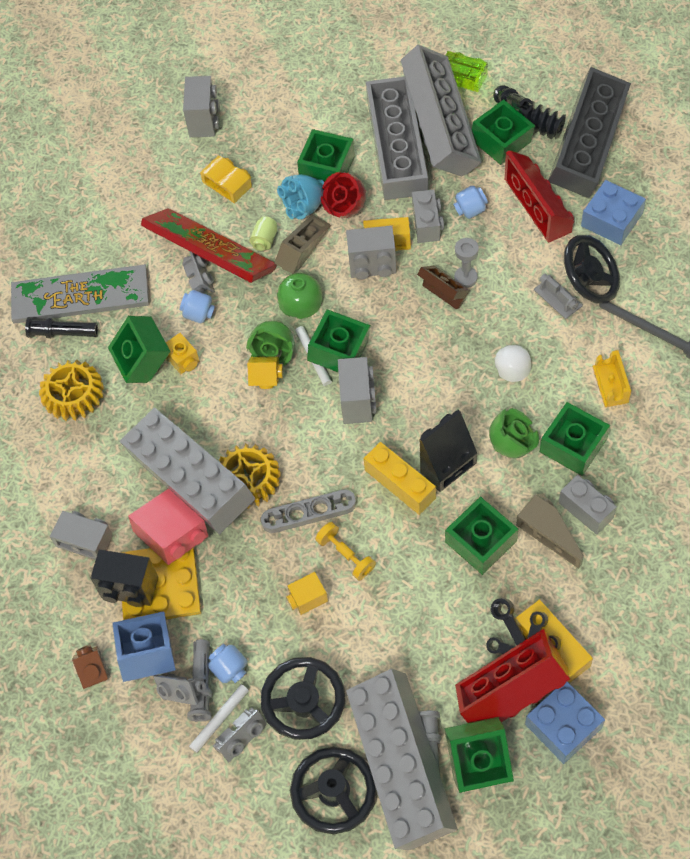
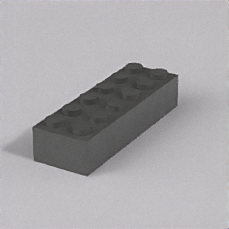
M590 67L580 87L548 179L550 183L590 198L598 185L631 85L630 82Z

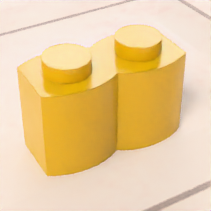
M217 156L200 172L202 182L234 204L252 187L250 174L245 169L235 167L228 158Z

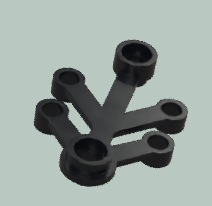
M506 598L494 600L490 608L492 616L504 621L516 646L519 645L526 638L513 616V603ZM504 604L508 607L506 614L501 611V607ZM534 612L531 614L528 638L541 631L542 627L547 625L548 616L544 612ZM537 615L542 617L540 625L535 620ZM550 635V638L555 641V647L559 650L561 640L555 635ZM499 637L490 638L486 643L487 650L493 654H504L516 647L504 643ZM493 641H497L499 644L497 650H494L492 647Z

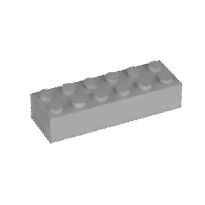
M418 44L401 59V64L409 86L408 90L413 99L414 109L419 119V126L424 135L425 145L428 148L430 162L437 169L458 176H465L480 165L482 161L449 59L443 54Z
M405 76L366 81L367 103L384 200L412 197V192L428 190V175L414 103L408 90L409 86Z
M153 408L119 441L138 463L166 488H169L219 535L255 500L246 484L156 408Z
M391 668L346 690L394 848L412 850L457 831L453 813L406 673Z

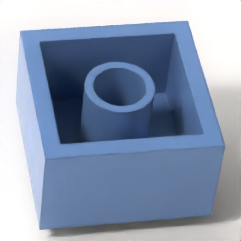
M605 180L583 210L581 227L622 245L642 216L646 198Z
M164 612L112 623L117 661L123 682L176 671Z
M566 682L563 687L555 689L526 716L525 725L565 764L603 728L605 719Z

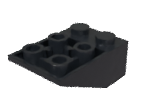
M459 410L445 415L436 427L427 429L419 439L420 473L434 484L439 492L443 491L477 464V451Z

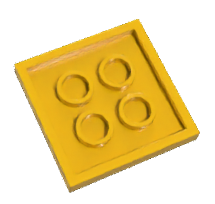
M194 547L169 565L151 548L122 552L149 557L158 576L151 606L142 605V607H134L122 601L123 620L159 612L165 613L166 620L201 614Z

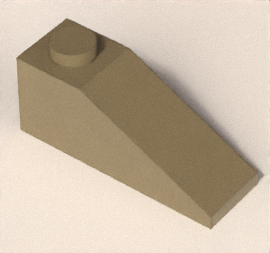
M312 214L282 241L274 263L282 267L283 270L294 274L301 268L331 225Z
M535 494L517 515L516 526L579 569L584 556L558 510L550 500Z

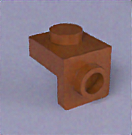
M91 645L79 648L76 650L77 654L72 658L83 689L109 679L99 654L98 646L92 648Z

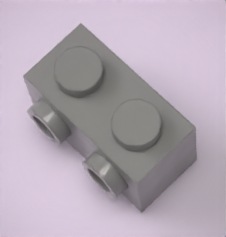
M434 189L412 192V209L417 243L440 241V230H444L443 216L438 217V212H441L440 198H435Z
M577 475L560 492L559 504L596 535L614 519L617 506H615L610 497L598 492L589 480L582 479Z
M62 511L50 535L55 547L96 560L99 549L106 550L113 537L105 521L97 518L94 520L88 519L76 511H72V513Z

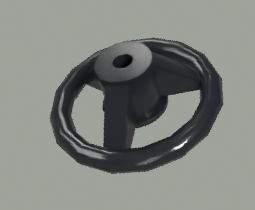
M577 235L570 239L564 250V267L574 289L583 298L593 303H608L613 300L620 288V274L617 263L609 249L601 241L590 235ZM578 246L577 251H576V255H575V258H574V261H573V252H574V250H575V247ZM589 246L593 247L603 257L610 274L605 273L600 261L590 255ZM599 285L610 286V288L604 295H598L590 291L586 286Z
M313 657L292 658L279 664L267 676L261 690V710L267 723L280 735L294 740L313 739L327 733L340 720L346 704L345 687L338 672L328 663ZM297 667H307L303 681L293 684L287 692V697L271 699V692L276 681L285 672ZM318 670L330 679L335 690V703L329 716L318 706L319 693L315 687ZM274 711L292 712L302 718L310 717L319 725L310 729H295L281 722L276 717Z
M335 746L318 749L304 758L293 773L289 790L292 807L300 820L317 832L333 835L351 831L364 822L375 805L377 789L367 761L351 749ZM339 758L333 769L324 771L318 781L301 788L303 777L312 765L322 759ZM350 763L358 767L364 776L366 784L365 800L359 811L356 810L349 799L350 786L345 778ZM319 797L320 801L326 806H339L348 817V820L337 823L320 821L308 812L303 804V800Z

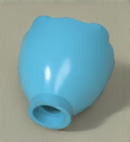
M302 174L285 177L282 184L278 186L277 193L282 198L283 204L286 207V214L290 219H304L314 213L321 204L324 181Z

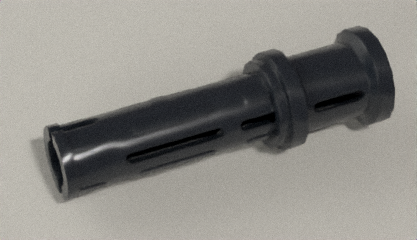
M500 85L494 90L493 98L496 103L504 99L513 108L521 112L528 113L531 111L533 105L529 103H532V101L519 95L515 89L509 88L506 85Z
M27 317L25 332L28 338H32V336H46V338L51 339L54 335L97 337L98 324L97 322H57L52 318L35 320L32 317Z

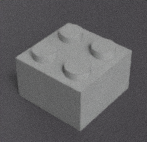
M211 76L185 77L183 112L189 138L214 137L215 129H219V117L216 116V112H220L219 99H215L217 98V87L212 84Z
M392 225L346 230L351 278L362 280L369 276L379 275L380 277H388L391 274H396L395 243Z
M367 357L338 359L343 424L372 422V414H376L373 366H368Z

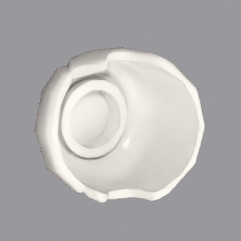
M507 345L496 353L495 367L502 379L510 382L522 381L528 377L531 371V357L528 351L521 346Z

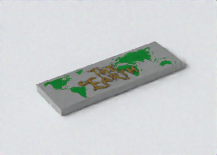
M146 264L11 282V320L13 324L26 322L27 317H32L35 320H45L47 318H60L149 306Z

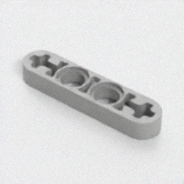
M339 490L271 508L262 514L261 524L266 532L277 533L345 515L355 509L356 498L354 493L349 490ZM346 497L347 500H350L348 501V506L340 503L341 498ZM330 500H334L335 510H332ZM318 504H325L328 509L325 513L318 514L314 511V507ZM294 510H300L304 513L303 517L299 520H292L290 514ZM281 513H285L286 523H284ZM274 516L276 525L271 526L269 517Z

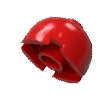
M337 172L329 176L324 182L321 203L330 215L339 218L352 217L364 207L366 189L363 182L355 175Z

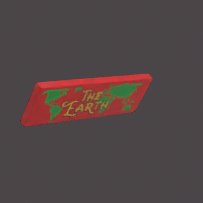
M169 208L142 218V227L250 283L268 275L277 267V264L264 256Z

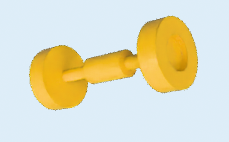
M333 522L327 523L317 533L315 540L321 546H325L329 541L334 543L339 553L348 561L352 560L357 565L352 575L358 581H361L374 569L376 561L370 556L359 561L355 557V552L343 541L339 542L335 538L339 527Z

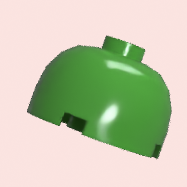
M295 273L286 277L279 285L277 301L280 310L285 315L303 319L311 317L318 312L323 302V293L319 282L314 277L305 273Z
M265 321L258 324L250 333L246 348L252 354L251 357H275L278 355L279 350H282L279 363L285 366L292 358L295 340L291 330L283 323Z
M514 408L508 411L504 409L492 421L489 429L490 441L495 451L501 455L514 459L521 458L538 446L539 434L537 430L533 432L530 427L532 421L524 413Z

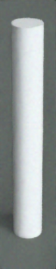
M300 326L295 331L306 353H308L310 338L305 328ZM312 363L323 386L331 384L332 381L325 367Z
M241 684L189 745L194 752L198 753L249 692L244 685Z

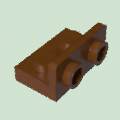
M434 265L421 267L417 274L424 279L423 287L455 309L461 307L470 291Z

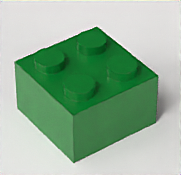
M503 99L474 120L471 130L476 145L502 165L506 160V152L513 151L518 153L531 143L535 125Z
M312 129L297 161L299 175H307L325 182L334 173H348L355 157L354 139Z
M326 309L308 344L307 361L339 373L338 359L361 357L369 340L371 325Z
M128 315L108 346L126 383H147L151 381L171 352L152 316Z
M566 402L542 436L539 452L583 476L607 441L610 425Z
M480 496L445 530V543L483 575L517 542L519 529Z
M498 717L444 728L453 779L459 793L514 781L506 732Z

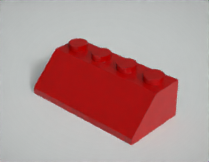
M513 151L506 152L504 180L546 241L549 243L572 233L575 222L574 217L563 206L561 197L553 192L550 182L541 175L538 165L534 164L529 156Z
M542 629L455 685L459 711L467 723L498 717L503 722L508 718L516 716L520 710L530 704L539 702L543 696L554 689L563 687L570 680L567 666L547 631Z

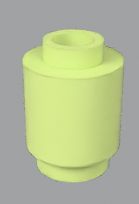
M265 216L256 222L249 239L254 249L264 251L271 248L277 233L276 221Z

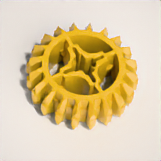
M67 359L65 365L58 362V368L53 369L50 367L51 374H44L43 378L45 381L40 382L41 389L39 390L41 403L45 406L48 413H53L57 419L62 416L65 421L71 415L72 419L76 421L78 414L85 418L86 410L93 413L94 408L92 405L100 406L99 399L103 398L102 390H104V385L101 381V375L98 374L93 366L90 367L86 361L81 364L77 359L71 364ZM79 378L87 380L89 385H84L79 381ZM54 394H59V396L63 397V402L55 399Z
M245 443L243 449L236 445L234 452L227 450V457L220 456V463L230 472L239 464L238 468L232 471V473L246 484L255 497V505L259 507V499L261 498L268 502V494L275 495L274 487H279L281 473L278 470L279 464L275 460L272 453L268 454L265 447L259 450L256 444L249 448ZM244 469H246L247 474H249L250 482L248 481V478L245 477ZM266 475L263 481L255 487L256 482Z

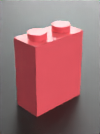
M169 488L128 516L133 532L168 565L181 558L186 552L209 537L205 521Z

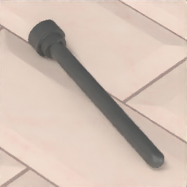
M611 302L599 303L600 308L683 350L686 358L690 359V341L687 342Z

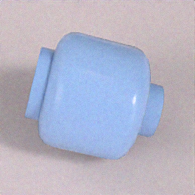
M472 185L456 194L457 202L453 205L459 216L464 214L467 219H471L486 210L488 200L481 187L476 188Z
M192 290L189 294H184L179 310L182 311V316L185 319L201 324L206 320V317L211 319L215 306L211 305L212 298L210 295Z
M222 644L208 657L210 660L208 668L222 683H228L231 680L237 683L247 673L244 670L248 663L247 659L234 645L225 646V644Z

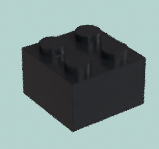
M99 549L90 579L104 601L110 603L123 601L134 607H142V605L151 606L158 576L149 557Z

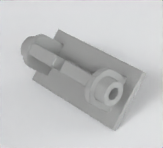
M190 252L191 256L185 257L182 265L187 277L190 279L188 281L191 289L204 294V291L210 290L212 293L215 292L212 285L214 279L205 267L208 265L206 259Z
M543 274L539 279L541 284L534 288V291L565 320L583 307L577 298L573 297L551 275Z
M175 674L153 676L157 685V692L163 700L197 706L196 696L206 689V684L201 678H190L187 680L186 677L176 676Z
M252 707L249 710L245 709L233 722L237 729L232 731L228 727L215 739L216 743L213 747L224 756L228 763L234 757L240 755L244 747L254 737L259 736L267 725L257 709L254 710Z

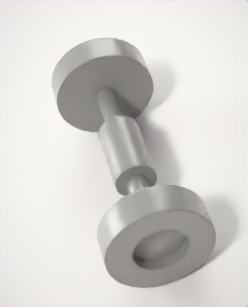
M462 238L455 244V255L458 259L462 260V267L456 270L454 279L466 288L474 286L477 282V272L471 267V261L478 256L479 246L471 238Z

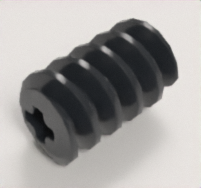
M534 101L530 103L533 107L528 113L518 111L535 125V133L539 131L542 136L547 134L549 139L554 137L557 139L564 128L565 114L558 119V111H555L551 116L549 107L542 112L543 105L539 104L535 109Z

